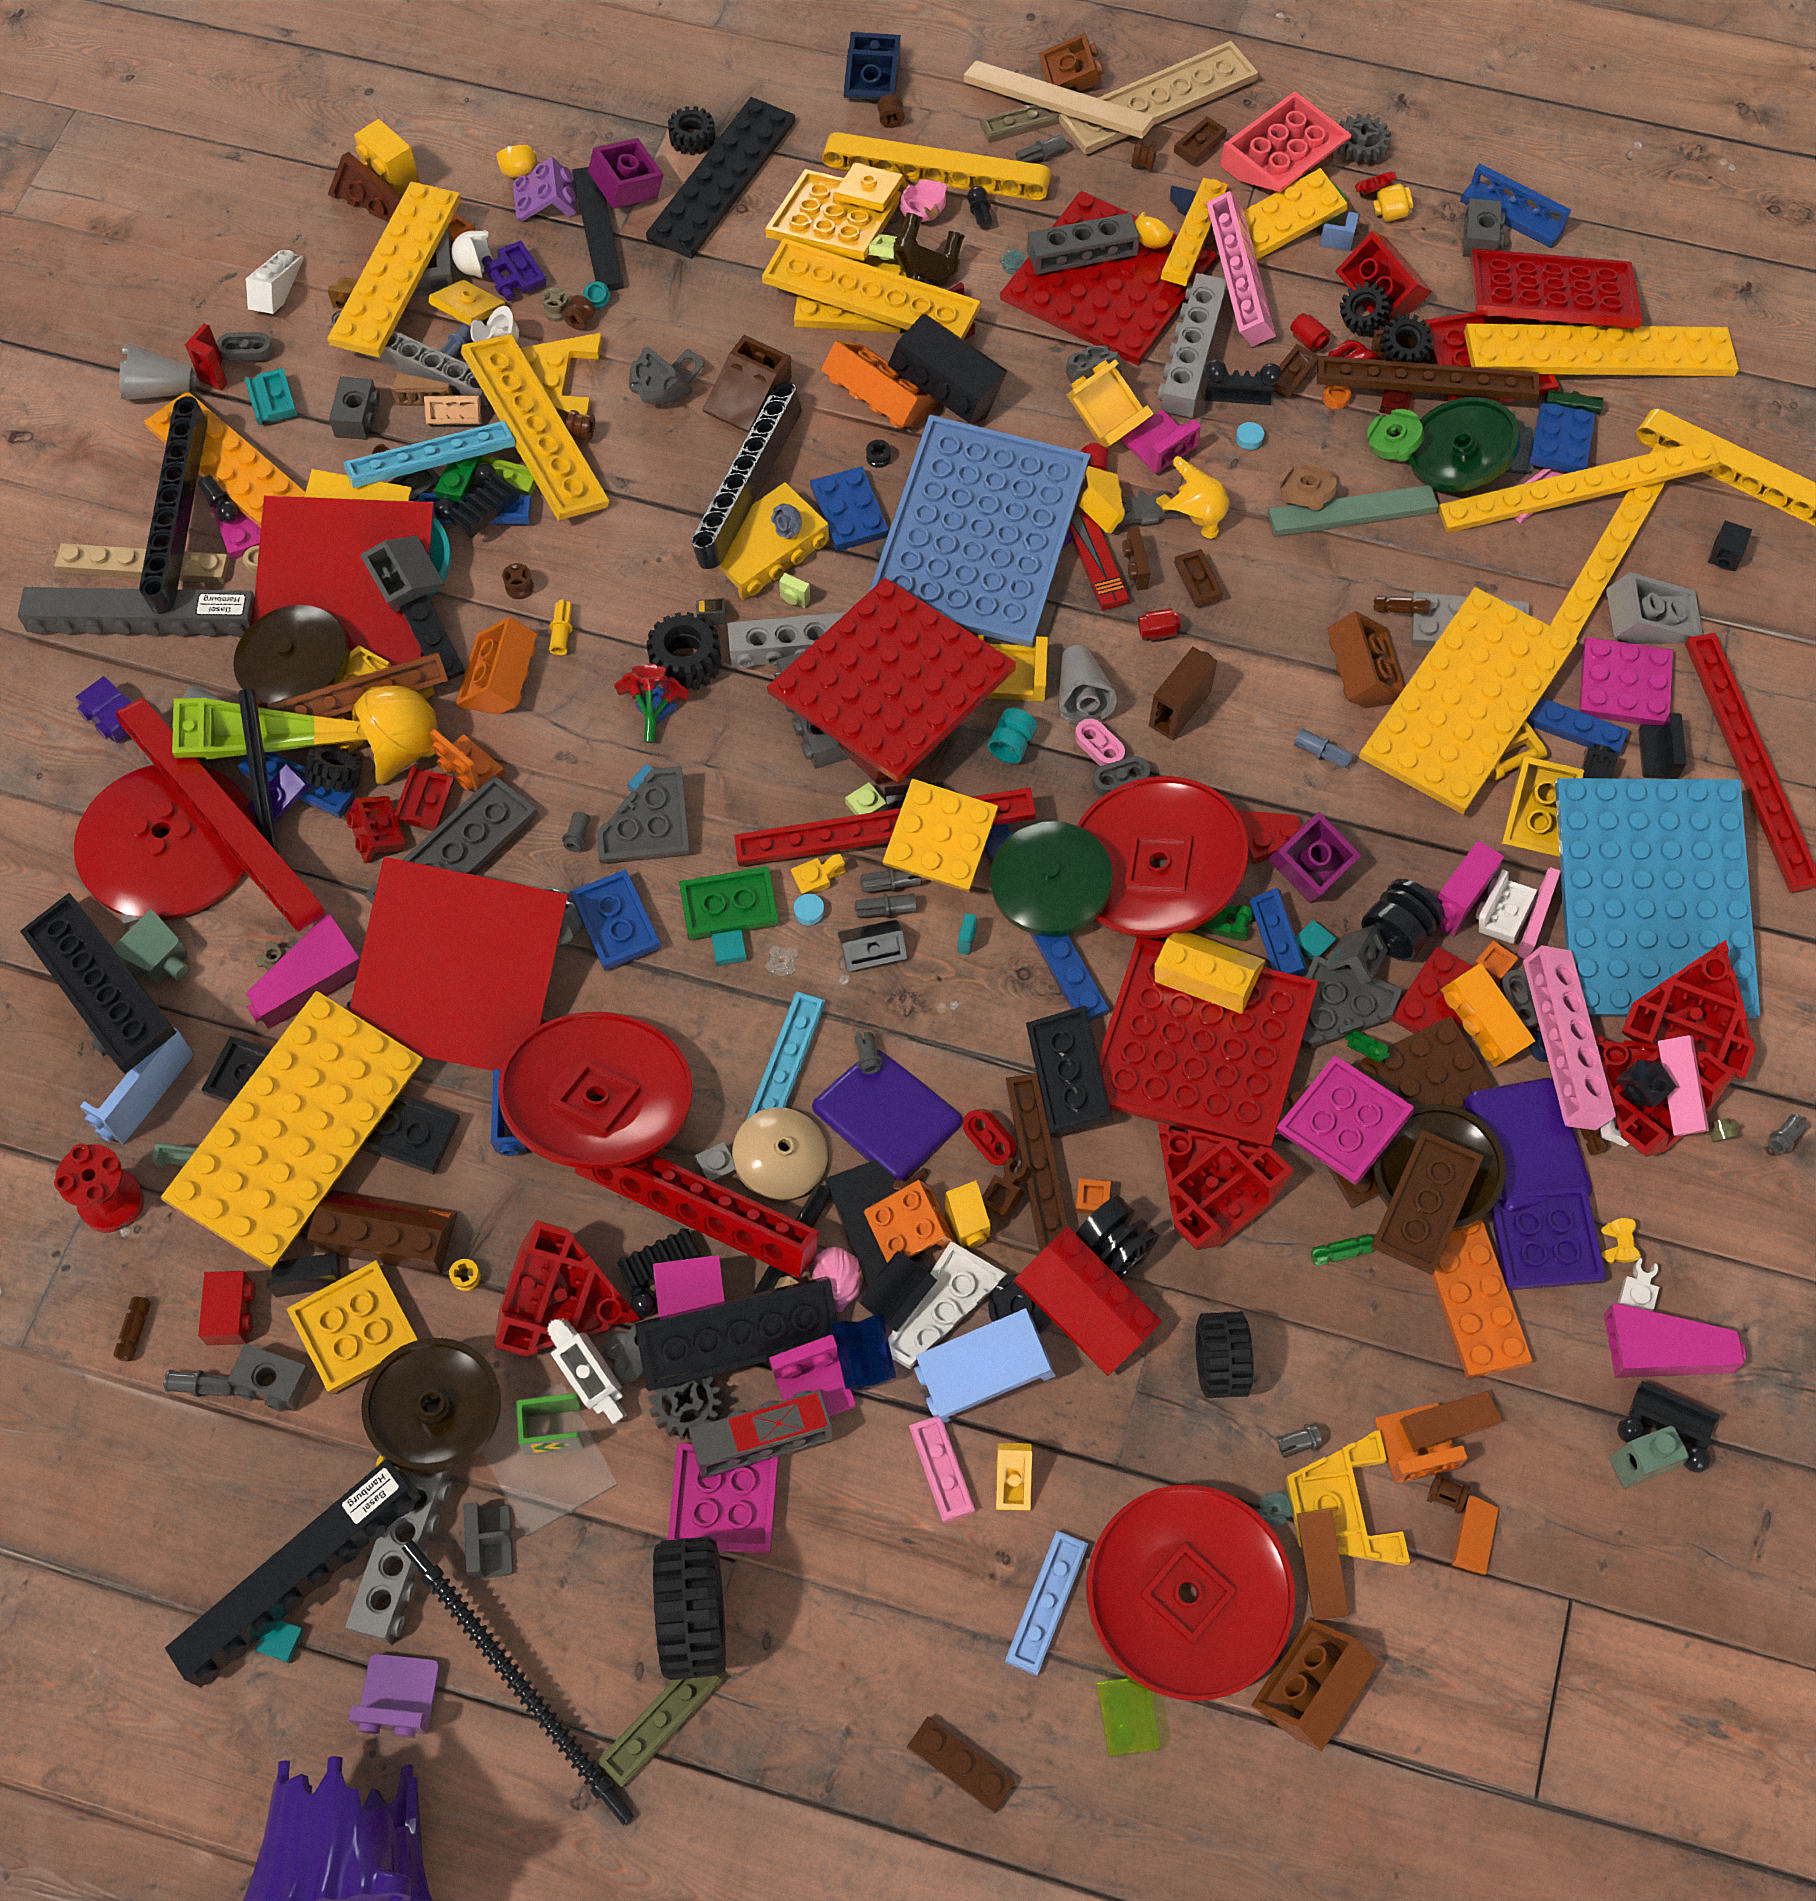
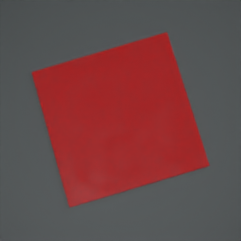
M264 495L252 624L273 610L291 605H309L328 612L339 622L348 638L350 652L356 647L361 646L387 660L391 666L421 657L422 651L401 610L395 613L387 604L360 554L385 540L418 536L430 557L434 503Z
M383 856L349 1011L419 1056L490 1071L500 1070L501 1072L503 1063L513 1047L530 1031L540 1026L568 894Z

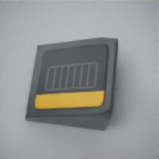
M725 598L696 600L697 617L701 615L705 617V622L710 621L713 625L727 624Z

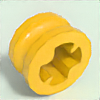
M469 1259L457 1260L449 1270V1277L453 1286L462 1292L475 1289L481 1280V1274L477 1265ZM468 1269L473 1274V1276H468L469 1280L466 1282H462L461 1278L457 1277L458 1274L462 1275L461 1270Z

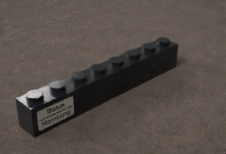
M385 1459L168 1644L165 1650L183 1679L200 1688L214 1681L223 1668L233 1660L242 1657L247 1652L248 1647L259 1637L270 1633L280 1619L287 1613L299 1608L303 1604L304 1599L316 1588L327 1584L332 1575L344 1564L355 1560L360 1551L372 1540H376L384 1535L387 1527L395 1520L408 1514L422 1496L403 1470Z

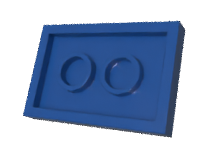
M1541 402L1538 409L1529 464L1568 473L1587 469L1596 413Z
M863 466L810 480V488L822 518L828 523L829 536L836 552L888 537L889 529Z
M626 869L570 891L571 898L576 905V909L604 971L661 949L660 941Z

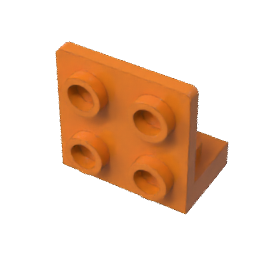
M433 729L430 732L433 742L431 747L438 756L437 764L445 773H453L465 790L476 792L493 775L499 779L505 775L504 768L464 734L454 743H451L437 730Z
M920 1180L915 1181L864 1211L887 1263L897 1251H901L911 1258L934 1244H938L944 1249L947 1248L951 1241L957 1244L931 1187Z
M1438 1403L1380 1416L1374 1420L1377 1431L1380 1430L1386 1459L1395 1484L1436 1475L1437 1472L1444 1473L1460 1469L1468 1459L1464 1446L1454 1447L1452 1440L1419 1451H1413L1400 1420L1405 1416L1439 1406Z

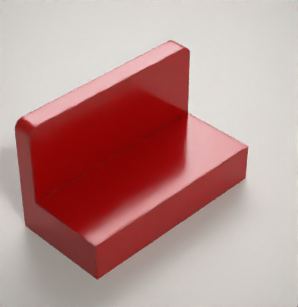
M203 323L185 346L195 371L198 373L199 381L222 391L228 384L220 365L223 359L210 326Z

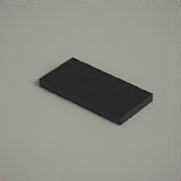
M1086 1006L1027 1022L1026 1027L1038 1075L1049 1133L1052 1138L1112 1121L1111 1108Z
M877 1160L825 1178V1184L831 1190L832 1201L853 1253L858 1258L859 1265L862 1268V1274L867 1287L873 1282L887 1262L864 1211L889 1197L894 1191H899L893 1188L895 1181L893 1176ZM924 1251L910 1258L919 1267L931 1273L932 1268Z

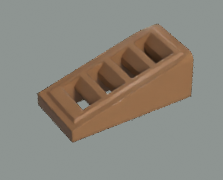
M399 372L391 387L395 404L403 406H425L424 396L452 395L449 383Z

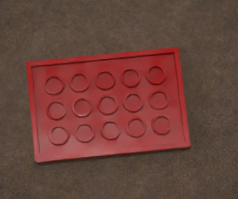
M1472 248L1470 263L1476 314L1485 317L1503 316L1516 320L1527 318L1540 322L1550 320L1562 321L1566 324L1609 325L1622 329L1630 327L1640 328L1642 314L1632 262Z

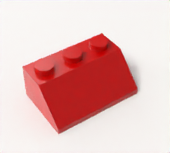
M1371 231L1335 270L1344 283L1353 290L1357 289L1356 284L1358 283L1361 284V287H1364L1365 282H1370L1371 287L1373 283L1378 284L1379 288L1382 287L1392 307L1390 320H1394L1397 315L1401 314L1402 317L1405 313L1413 312L1432 292L1386 237L1374 231ZM1366 302L1363 303V306L1369 313H1372L1376 304Z

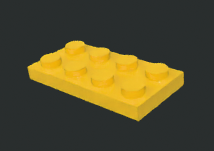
M1319 168L1290 184L1281 192H1276L1243 210L1256 260L1347 211L1348 205L1323 170Z

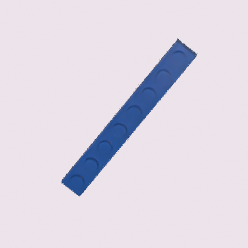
M1007 824L996 825L991 828L984 849L991 864L998 849L1012 835ZM1030 933L1070 1008L1074 1009L1085 1005L1089 1013L1090 1022L1107 1015L1109 1008L1068 934L1041 936Z

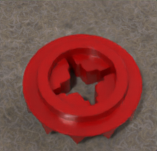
M1389 171L1360 181L1355 185L1356 193L1362 191V195L1393 185L1392 181L1397 179L1396 173Z

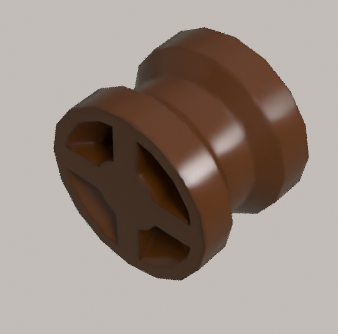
M895 94L882 96L877 103L880 123L887 128L900 126L905 120L902 99Z
M1136 141L1131 167L1138 168L1142 166L1146 170L1152 171L1157 153V145L1151 144L1146 146L1143 142Z
M575 295L570 301V306L565 307L562 311V318L570 327L576 330H583L588 323L587 319L594 316L596 312L595 307L587 298Z
M576 410L569 412L566 428L572 438L578 436L584 441L592 439L595 429L594 414L587 413L582 415Z
M514 563L504 569L502 578L507 594L513 599H524L530 596L534 585L529 568L522 563Z

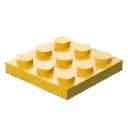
M912 779L885 853L883 865L970 892L998 811V806Z
M376 1260L286 1308L330 1395L372 1373L380 1362L396 1349L418 1340Z

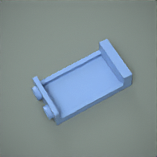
M174 1028L177 1031L175 1035L125 1075L100 1108L97 1109L85 1101L80 1105V1108L87 1115L84 1120L96 1128L94 1132L107 1142H111L114 1139L124 1145L194 1056L193 1052L176 1028Z
M1026 1308L915 1355L919 1366L914 1368L921 1386L927 1385L931 1395L926 1398L928 1407L933 1417L939 1416L944 1423L951 1421L950 1416L1038 1378L1046 1381L1056 1377L1033 1318Z

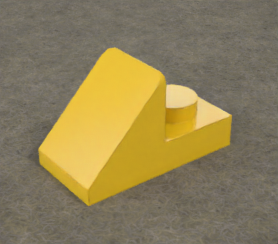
M997 1443L996 1510H1030L1032 1444Z

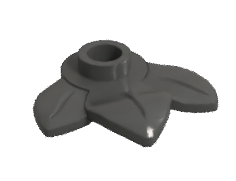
M634 1325L628 1333H618L608 1339L602 1352L604 1356L615 1359L613 1373L621 1386L633 1382L643 1374Z

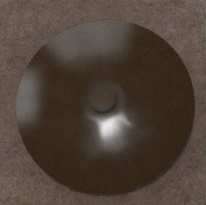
M309 605L286 606L267 613L246 630L235 650L233 661L234 673L242 690L254 689L257 704L268 708L267 704L340 682L348 666L350 647L348 638L341 625L328 612Z
M1428 1104L1415 1107V1112L1373 1164V1177L1377 1191L1388 1207L1421 1131H1427L1484 1156L1452 1232L1470 1227L1483 1219L1492 1210L1501 1195L1506 1178V1162L1502 1147L1493 1131L1481 1119L1464 1109L1444 1104Z
M447 1338L420 1339L396 1349L375 1368L363 1393L362 1421L373 1447L384 1459L389 1460L394 1466L408 1472L420 1474L445 1472L471 1460L490 1441L498 1425L501 1413L500 1387L490 1364L472 1347Z

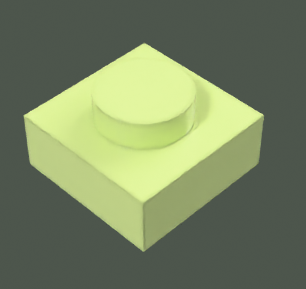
M878 234L869 244V255L878 256L883 260L894 259L896 255L893 246L897 237Z
M784 573L779 580L780 598L791 605L806 608L811 601L810 584Z
M869 782L845 797L846 805L855 815L887 809L886 801Z

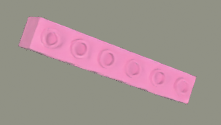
M1229 191L1206 203L1239 333L1251 347H1254L1275 337L1276 333L1243 207L1232 192Z
M1541 945L1523 960L1564 1124L1568 1127L1597 1130L1613 1119L1616 1114L1572 951Z

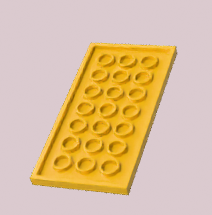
M1474 587L1362 748L1359 758L1464 815L1575 648L1578 640Z
M315 991L163 1193L161 1199L273 1270L419 1068L423 1058L320 992Z

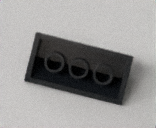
M922 314L897 341L887 365L968 423L987 418L1007 373L1006 369L927 314Z

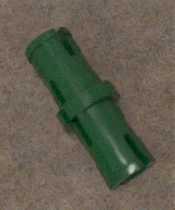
M1548 389L1545 397V402L1548 404L1583 409L1600 415L1603 407V397L1582 395L1578 391L1568 393Z

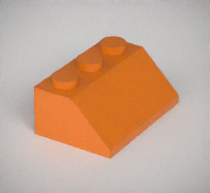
M508 617L477 633L455 706L461 709L501 714L515 708L522 697L520 692L523 682L529 673L527 668L530 658L536 649L534 644L537 633L512 617Z

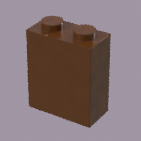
M1192 646L1154 694L1149 727L1173 741L1210 695L1217 660L1209 653L1200 651Z

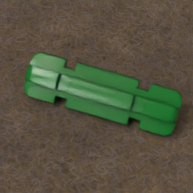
M1359 1031L1346 1035L1345 1040H1348L1347 1046L1377 1062H1382L1384 1058L1388 1059L1390 1057V1053L1387 1052V1045Z
M1370 1234L1358 1236L1356 1240L1352 1237L1328 1243L1329 1246L1327 1247L1325 1245L1316 1246L1311 1250V1258L1313 1263L1319 1266L1328 1264L1329 1260L1336 1262L1356 1257L1358 1253H1361V1255L1372 1253L1374 1249L1371 1248L1374 1240Z

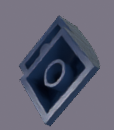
M863 32L850 33L844 98L879 100L884 95L896 94L901 53V35Z

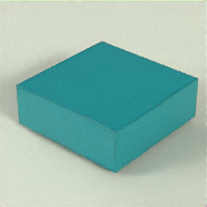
M965 913L958 937L957 953L970 954L977 929V917L974 914Z
M1314 920L1296 936L1301 952L1311 960H1313L1315 955L1322 957L1336 942V938Z
M741 929L711 934L716 966L747 961Z
M279 1620L270 1633L260 1637L255 1651L290 1664L304 1629Z

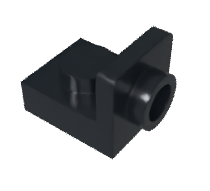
M1594 744L1593 747L1586 748L1581 768L1584 770L1583 778L1612 779L1618 754L1612 753L1611 747L1601 744Z

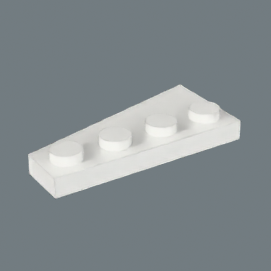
M951 1241L930 1273L938 1281L899 1330L891 1333L882 1347V1353L911 1369L918 1362L915 1355L932 1349L979 1305L1000 1281L1007 1278V1274Z

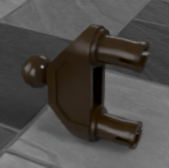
M907 212L901 235L895 238L893 246L903 272L914 276V280L923 283L925 281L938 282L956 273L960 267L958 256L965 235L949 231L943 254L937 253L917 244L916 237L923 217Z

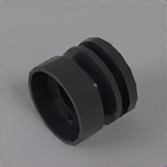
M1398 878L1391 882L1387 891L1382 893L1379 901L1374 903L1363 916L1361 926L1362 929L1372 925L1375 926L1388 949L1386 955L1397 960L1409 961L1415 958L1425 945L1427 938L1431 937L1435 930L1440 927L1445 919V913L1438 899L1429 890L1411 880Z
M1116 1195L1094 1211L1081 1225L1076 1235L1096 1255L1102 1253L1100 1259L1122 1279L1127 1274L1133 1272L1148 1257L1160 1235L1152 1228L1145 1231L1148 1223L1143 1219L1129 1226L1134 1217L1135 1210L1121 1196Z

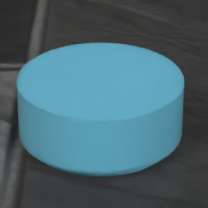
M1246 422L1238 427L1236 443L1241 448L1254 450L1259 448L1263 442L1264 430L1257 423Z
M803 894L798 897L794 903V916L796 920L803 925H814L820 922L824 916V904L821 898L814 894Z

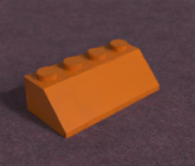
M835 341L821 370L829 375L828 380L838 386H845L849 389V395L869 403V409L877 414L888 416L890 418L889 422L893 426L900 429L916 427L941 404L887 366L888 361L863 344Z

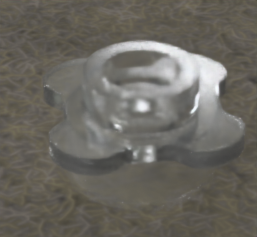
M778 945L771 946L768 950L770 958L769 962L765 965L766 970L778 976L794 974L796 971L795 959L799 956L797 949L794 947L784 949ZM781 958L785 959L784 962H780L779 960Z

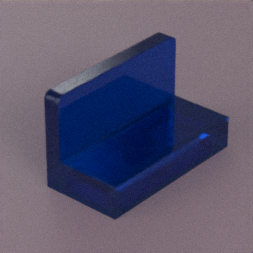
M875 1314L860 1322L839 1321L832 1325L845 1389L869 1390L896 1378L882 1314Z

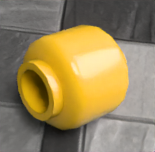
M1401 183L1379 189L1377 200L1373 201L1376 216L1381 215L1385 222L1407 217L1410 209L1413 208L1409 187L1404 188Z

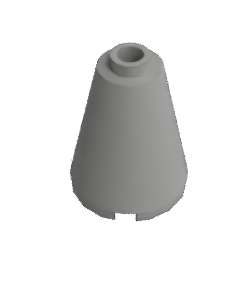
M124 344L122 354L127 355V359L120 362L119 392L122 393L121 399L132 400L177 396L183 393H191L192 389H197L198 373H193L191 366L134 345Z
M1073 645L1067 648L1062 654L1058 706L1066 721L1073 724H1079V722L1085 719L1101 717V720H1103L1114 711L1117 704L1114 687L1088 647Z

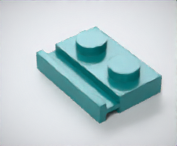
M284 368L257 374V378H245L259 426L263 425L262 422L270 420V422L298 416Z

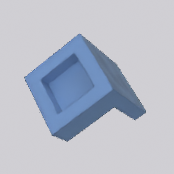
M1348 212L1345 226L1325 223L1319 246L1351 251L1359 213Z

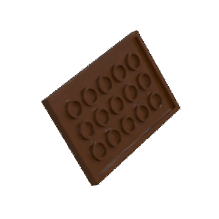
M1451 1016L1388 1046L1387 1052L1390 1053V1057L1388 1059L1384 1058L1382 1062L1366 1057L1351 1064V1066L1411 1104L1414 1108L1428 1104H1444L1466 1110L1464 1100L1471 1092L1494 1087ZM1310 1085L1288 1096L1287 1100L1291 1107L1296 1104ZM1373 1165L1357 1185H1354L1327 1166L1351 1209L1379 1195L1374 1182Z

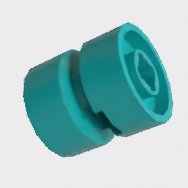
M1007 708L1002 713L997 723V728L993 731L987 742V749L1000 761L1010 764L1019 763L1028 748L1027 742L1032 741L1038 729L1036 720L1023 710Z

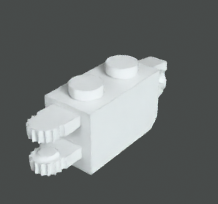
M565 1318L554 1319V1321L548 1323L547 1332H549L548 1335H551V1340L557 1349L550 1354L588 1409L593 1408L597 1414L604 1411L612 1424H616L627 1416L618 1401L623 1397L620 1391L623 1387L586 1332L577 1333L575 1328L570 1325L571 1322H568Z

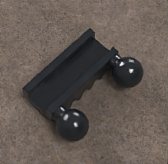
M1212 359L1205 366V375L1208 378L1205 401L1271 405L1274 385L1280 381L1282 376L1281 368L1275 363H1267L1261 368L1260 372H1256L1254 377L1250 375L1249 371H1245L1244 375L1240 376L1238 370L1229 375L1226 365L1222 360Z
M481 464L476 468L475 479L483 488L477 487L474 496L469 494L466 503L460 501L458 509L454 501L449 498H441L434 505V512L439 519L451 520L453 525H460L467 531V535L471 539L520 498L518 489L497 475L495 468L490 464Z
M681 1228L678 1234H669L665 1240H656L654 1245H646L642 1251H633L630 1257L623 1256L617 1262L633 1296L631 1308L639 1317H648L657 1308L655 1296L644 1290L655 1284L653 1264L702 1257L689 1229Z
M1642 1381L1634 1395L1628 1412L1629 1416L1623 1418L1617 1426V1432L1621 1440L1628 1443L1644 1436L1645 1426H1655L1656 1431L1673 1425L1682 1442L1694 1444L1686 1448L1689 1458L1684 1466L1694 1473L1705 1471L1711 1462L1710 1454L1707 1451L1712 1441L1710 1437L1720 1415Z

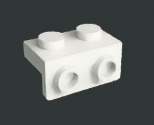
M1502 870L1498 879L1493 878L1489 885V897L1486 903L1481 902L1477 909L1476 919L1479 920V932L1514 944L1537 898L1538 890L1509 881V871Z

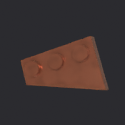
M350 152L342 155L328 192L329 196L334 198L341 197L347 200V204L354 207L359 205L367 209L370 214L388 222L403 197Z

